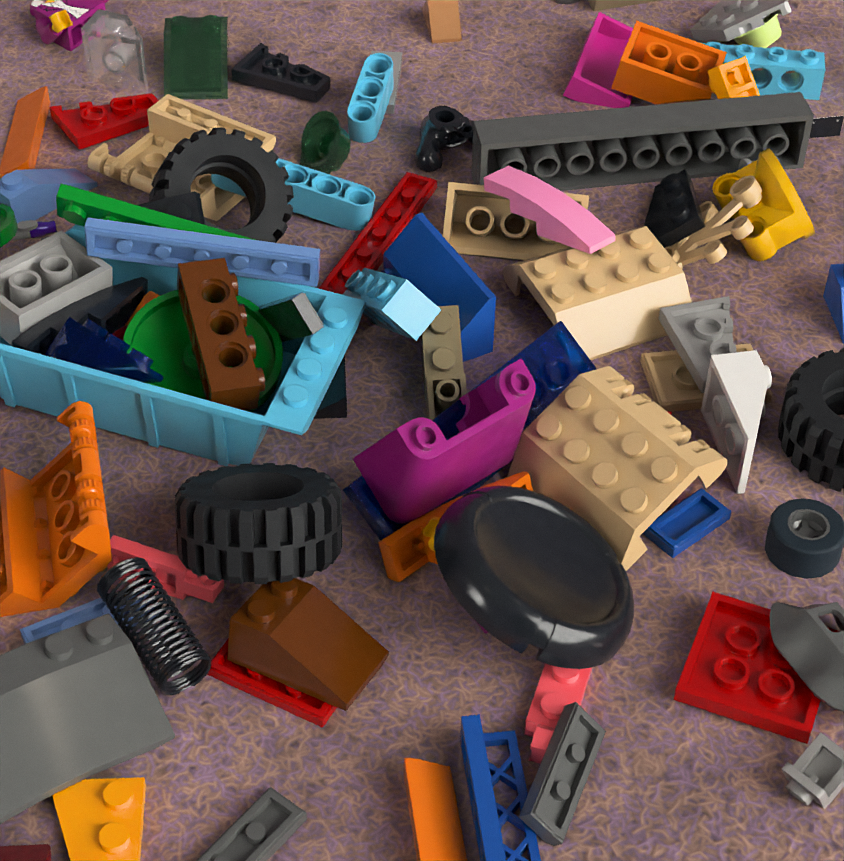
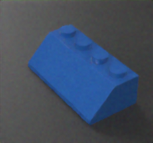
M423 213L416 214L383 254V270L381 272L407 279L437 306L459 305L463 362L493 352L496 296Z

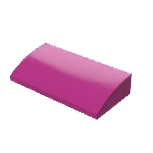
M599 12L587 34L563 96L577 102L611 108L629 107L633 96L611 89L633 28Z

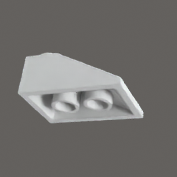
M757 350L711 355L701 408L719 453L728 461L726 470L737 494L745 493L760 419L765 416V395L767 389H770L772 384L771 371L767 365L763 364Z

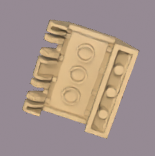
M167 94L147 109L150 131L148 134L118 157L109 155L107 143L101 144L89 155L88 167L150 194L153 189L151 185L153 178L169 152H172L176 144L182 139H190L194 132L205 130L208 135L213 128L223 127L226 129V134H231L234 129L245 132L244 138L251 141L256 137L264 142L261 147L267 153L273 150L276 136ZM211 174L197 176L191 183V192L195 191L200 194L204 217L215 221L222 218L245 198V196L216 187L211 181Z
M647 226L630 228L614 233V242L591 254L567 247L544 254L542 257L530 258L503 268L505 282L513 294L518 296L521 284H525L553 323L550 346L568 368L667 336L659 321L660 308L692 303L683 270Z
M611 366L579 374L522 432L507 477L522 471L528 472L533 491L563 504L586 520L608 542L616 553L619 563L627 571L648 550L639 536L697 477L707 489L722 474L728 461L715 449L709 448L710 445L702 439L689 442L692 434L690 429L685 425H681L680 421L655 401H651L652 399L645 393L632 395L635 389L634 385L627 379L625 380Z

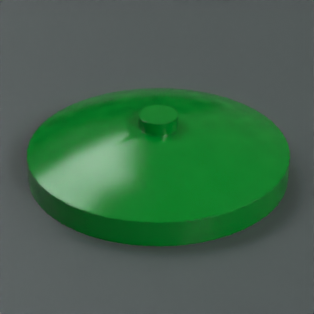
M170 291L145 304L128 324L122 348L124 373L126 378L205 399L178 291ZM238 295L236 296L237 303H243L246 309L247 327H244L246 335H252L255 341L256 359H253L255 367H261L265 377V391L259 394V408L269 399L278 384L283 362L282 341L279 333L257 311L259 307ZM256 409L245 410V411L254 412Z

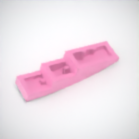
M507 166L483 177L484 191L510 199V212L536 221L537 235L589 254L615 241V234L591 212L562 191L533 175Z

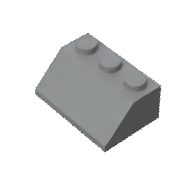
M59 231L1 260L0 337L12 345L14 339L46 317L73 302L113 286L112 266L99 257L87 256L86 248L63 231Z

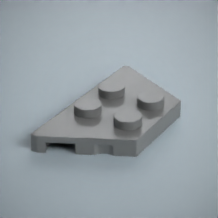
M721 0L705 16L700 18L690 30L693 38L696 40L730 41L748 31L765 25L763 19L770 14H781L784 16L792 11L788 0Z

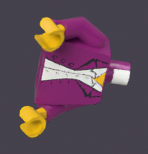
M34 0L30 6V13L36 19L35 29L43 43L51 44L54 42L64 49L72 51L108 25L105 3L108 0Z

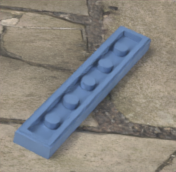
M87 218L84 226L87 256L178 268V263L225 258L229 273H235L236 276L313 287H317L319 281L321 249L96 218Z

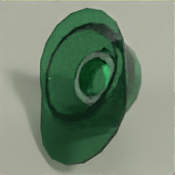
M320 111L312 116L306 124L302 133L299 165L330 174L339 170L347 159L351 147L350 137L345 129L339 126V121L333 113Z

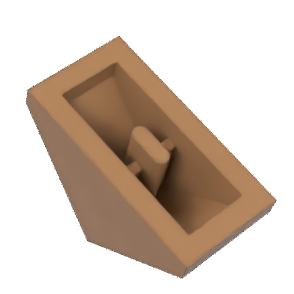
M426 0L422 12L431 43L462 41L458 0Z

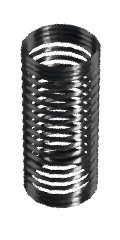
M137 557L123 560L102 575L97 584V592L107 605L110 613L114 616V619L118 622V625L122 628V631L132 642L138 656L154 678L160 691L165 695L179 694L188 687L198 684L211 669L212 660L208 653L203 650V646L199 643V640L195 637V634L191 631V628L187 625V622L183 619L173 601H171L170 596L167 595L166 590L163 589L162 584L159 583L158 578L155 577L156 575L147 561ZM144 568L143 571L135 572L125 577L110 593H107L114 582L124 574L134 569ZM140 575L135 581L129 583L123 589L116 591L125 582ZM148 595L146 598H144L143 600H141V601L138 602L137 604L132 605L133 603H135V602H136L137 600H139L140 598H142V597ZM150 602L148 605H146V606L143 607L142 609L136 611L137 609H139V608H140L141 606H143L144 604ZM154 608V609H153L152 611H150L149 613H147V614H145L144 616L140 617L141 615H143V614H144L145 612H147L148 610ZM158 614L157 616H155L154 618H152V619L149 620L148 622H145V621H147L149 618H151L152 616ZM160 651V653L157 656H153L154 653ZM165 657L161 662H157L159 659ZM197 660H201L200 663L193 670H191L184 676L172 681H167L169 678L181 674L182 672L190 668L194 663L197 662Z

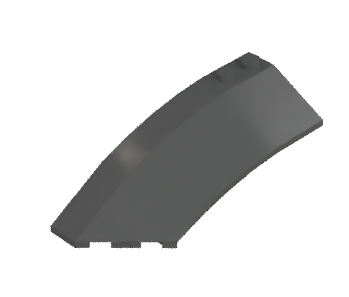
M109 613L26 643L0 655V824L55 793L94 774L156 749L175 738V733L132 642Z

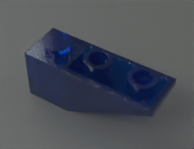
M68 317L45 356L143 383L161 382L164 376L150 368L154 360L134 348L128 354L127 351L131 345L111 333L105 339L104 337L108 331L88 318L83 325Z

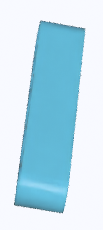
M280 158L276 161L279 168L285 167L288 172L289 178L285 181V185H291L293 188L294 197L288 204L293 206L294 213L353 231L363 230L372 218L375 194L370 188ZM211 174V181L216 187L246 197L240 186L231 179L222 175Z

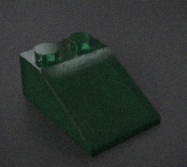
M180 15L165 18L164 96L169 94L182 100L228 99L230 46L227 17H218L216 15L186 17Z

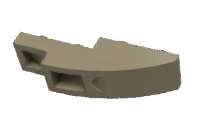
M459 305L438 306L441 311L421 335L427 418L435 422L441 429L447 440L460 433L455 424L464 417L466 412V404L463 405L459 399L467 393L466 375L463 369Z

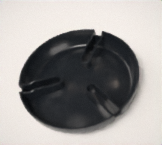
M491 486L465 494L462 498L456 500L439 519L434 534V550L439 569L446 584L468 614L502 643L521 654L531 644L539 648L536 656L537 661L570 669L599 666L613 658L623 646L631 631L634 618V598L629 577L608 542L595 528L574 511L552 498L531 490L512 486Z

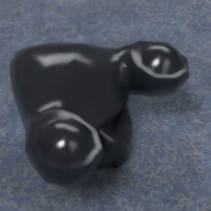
M448 106L432 108L421 123L419 145L414 158L416 166L425 172L436 171L442 167L443 163L440 150L457 147L466 141L471 142L473 145L474 121L469 120L468 117H464L458 110Z

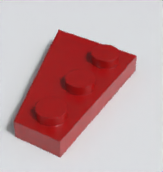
M152 93L113 98L110 104L101 106L92 105L91 101L79 103L80 108L63 111L61 105L51 106L50 113L55 123L80 150L148 127L147 109L159 100Z

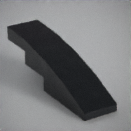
M139 277L105 288L73 302L41 320L14 339L12 346L63 361L69 360L88 343L102 349L114 332L126 325L143 297L148 293V279Z

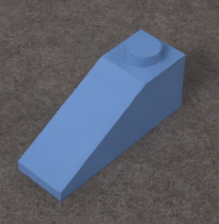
M76 168L15 170L0 178V203L13 209L18 224L21 221L37 220L57 209L56 195L61 183L86 191L97 187L98 184Z

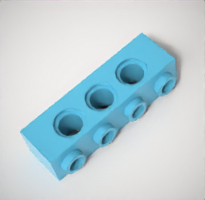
M714 41L702 43L727 52L723 64L746 56L760 95L801 92L805 99L819 100L825 75V56L823 52L811 49L802 51L786 50L782 47L761 48L753 47L749 44L738 46L724 45ZM761 68L763 70L755 71L754 69Z
M364 268L362 271L357 270L345 284L347 290L343 295L366 301L363 315L377 326L416 341L441 311L437 305L407 279Z

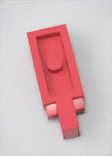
M113 535L110 539L112 561L108 564V569L129 558H143L147 561L156 575L155 577L158 578L159 583L162 584L163 589L166 590L169 596L184 600L186 596H191L213 603L224 588V580L215 581L209 579L207 575L199 576L194 574L191 569L185 567L177 555ZM144 568L134 569L124 574L119 579L123 580L125 577L135 572L143 571ZM140 575L128 580L127 582L131 583L135 581Z
M545 663L525 720L524 735L533 737L530 745L531 754L529 761L541 764L564 706L574 702L581 706L592 668L570 669Z

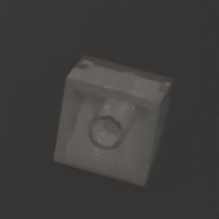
M98 9L81 28L88 81L146 93L148 91L142 36L127 15Z

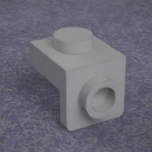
M820 732L794 765L787 762L781 769L786 779L790 781L785 788L806 806L815 801L825 809L844 787V750Z

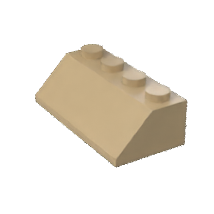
M448 182L443 237L458 254L527 260L570 247L537 235L536 221L511 213L510 199L484 191V185ZM565 193L588 210L589 195Z

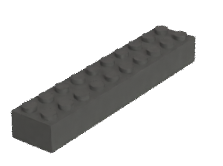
M793 92L478 120L473 122L471 175L474 184L484 185L483 177L511 166L539 178L560 191L659 182L666 176L673 173L677 174L684 169L690 178L721 176L738 171L739 162L743 158H748L751 161L757 160L759 153L767 148H770L778 157L784 170L803 168L814 114L802 93Z

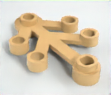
M751 175L745 176L736 181L730 188L733 200L721 211L717 210L712 201L700 204L699 207L705 227L672 246L665 247L666 251L681 269H683L684 265L704 258L710 264L717 263L727 253V250L718 239L732 234L736 240H741L751 234L754 226L745 215L739 216L726 224L723 223L742 206L744 208H751L762 199V188L755 177Z

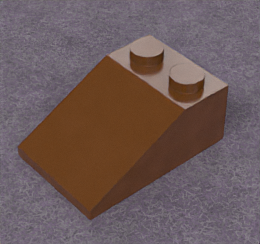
M292 578V581L287 582L270 581L267 584H262L230 618L227 660L347 711L389 656L387 649L318 588L297 578Z

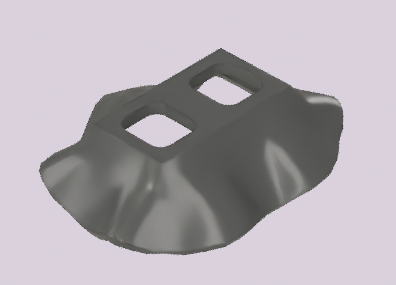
M775 602L771 607L769 616L774 646L816 698L833 709L844 712V609L838 602L813 604L806 607ZM833 614L837 626L842 631H830L818 616Z

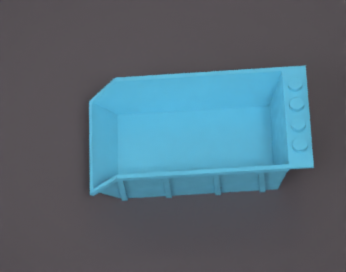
M74 225L65 232L86 248L84 226ZM101 258L112 266L113 286L143 277L148 279V292L153 291L158 295L177 290L178 268ZM236 276L238 295L246 298L258 307L298 293H305L324 324V327L313 335L282 342L283 362L278 384L269 399L254 412L114 375L106 359L107 344L100 349L88 343L69 360L63 361L13 347L1 337L0 397L7 406L15 407L18 405L57 417L72 403L84 401L93 408L94 422L97 428L147 441L153 447L158 448L161 445L218 461L219 465L228 466V464L240 466V464H250L269 427L298 435H303L309 429L359 326L366 301L306 285Z

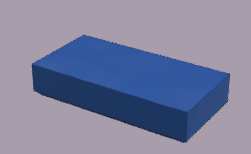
M701 488L660 515L643 532V535L670 557L674 558L728 521L732 511Z

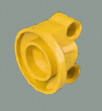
M770 148L760 152L756 161L736 172L721 175L713 183L712 190L721 209L733 200L730 188L739 179L751 175L755 177L761 186L762 199L751 208H744L742 206L730 217L733 219L745 215L754 226L751 234L740 240L751 259L755 261L768 260L780 248L799 238L807 239L815 234V229L804 205L785 170Z

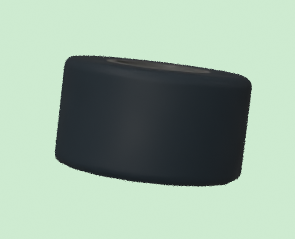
M806 498L793 499L779 505L771 515L766 535L765 551L768 559L779 570L791 576L805 579L822 577L834 570L839 563L844 546V521L842 517L832 507L817 500Z

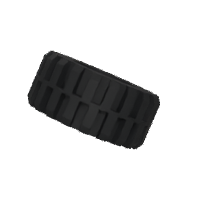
M223 127L213 128L208 135L205 130L194 132L190 139L184 138L176 144L151 183L153 189L149 194V202L190 193L191 183L197 176L204 174L222 175L234 181L244 191L250 205V220L243 228L239 229L221 228L204 219L205 225L255 240L276 243L288 228L286 223L292 217L293 206L288 203L294 196L292 186L285 185V181L289 178L288 172L285 167H278L276 161L279 157L273 150L267 153L261 147L264 142L254 137L250 141L244 138L245 132L236 129L231 134H226V129Z
M844 348L838 353H834L833 350L823 352L818 355V359L814 356L801 364V367L793 372L787 384L778 425V438L781 441V447L787 457H792V464L800 472L803 470L809 472L808 477L819 484L821 481L830 484L829 489L839 492L844 488V419L838 416L844 415Z
M250 463L240 464V466L235 467L224 466L214 471L207 470L201 472L197 477L192 476L188 478L185 483H182L175 495L177 554L185 567L191 569L194 574L199 576L207 575L211 580H228L230 583L243 584V582L267 584L270 581H279L281 583L292 581V578L296 577L305 578L312 576L315 571L322 572L330 564H333L341 553V489L334 479L324 472L317 473L315 469L309 467L299 468L297 465H275V463H263V465H252Z

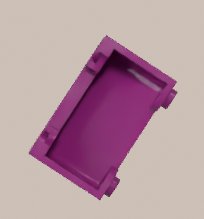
M521 358L459 398L463 405L466 404V412L464 417L455 424L460 433L447 440L435 422L428 418L419 417L396 428L352 458L387 517L395 523H409L507 465L514 458L536 392L534 379Z

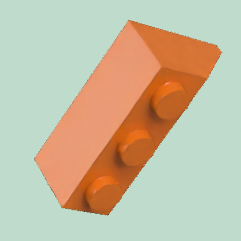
M636 21L620 60L611 89L655 105L684 100L710 99L713 92L709 86L710 77L707 70L722 65L727 52Z

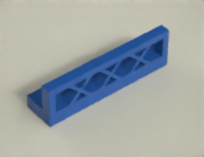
M480 714L461 716L460 746L480 861H541L536 833L514 814L518 808L521 812L528 796L515 730L483 733ZM507 745L509 758L500 768L488 762L486 747ZM510 768H512L513 777L507 774ZM499 781L514 789L517 794L516 799L507 809L495 801L493 787ZM507 821L522 830L525 835V839L515 851L503 844L501 828ZM526 850L528 851L529 860L522 856Z

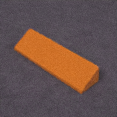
M47 86L41 87L17 101L0 165V178L15 170L35 169L50 107Z
M404 758V781L417 861H467L450 766L416 758Z

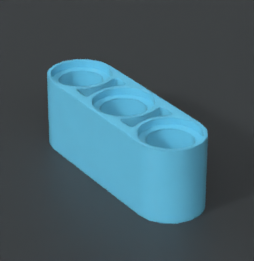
M384 53L371 54L366 58L348 106L349 137L359 143L371 142L377 137L394 89L393 61L391 57Z

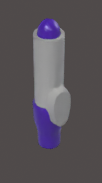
M21 221L18 223L16 235L10 241L36 238L57 232L55 221Z

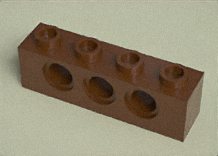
M225 258L178 263L177 291L205 399L241 410L258 409L259 394L265 391V377L262 368H256L253 360L256 359V346L253 336L246 335L244 328L247 327L245 306L243 303H237L238 282L236 274L229 273Z

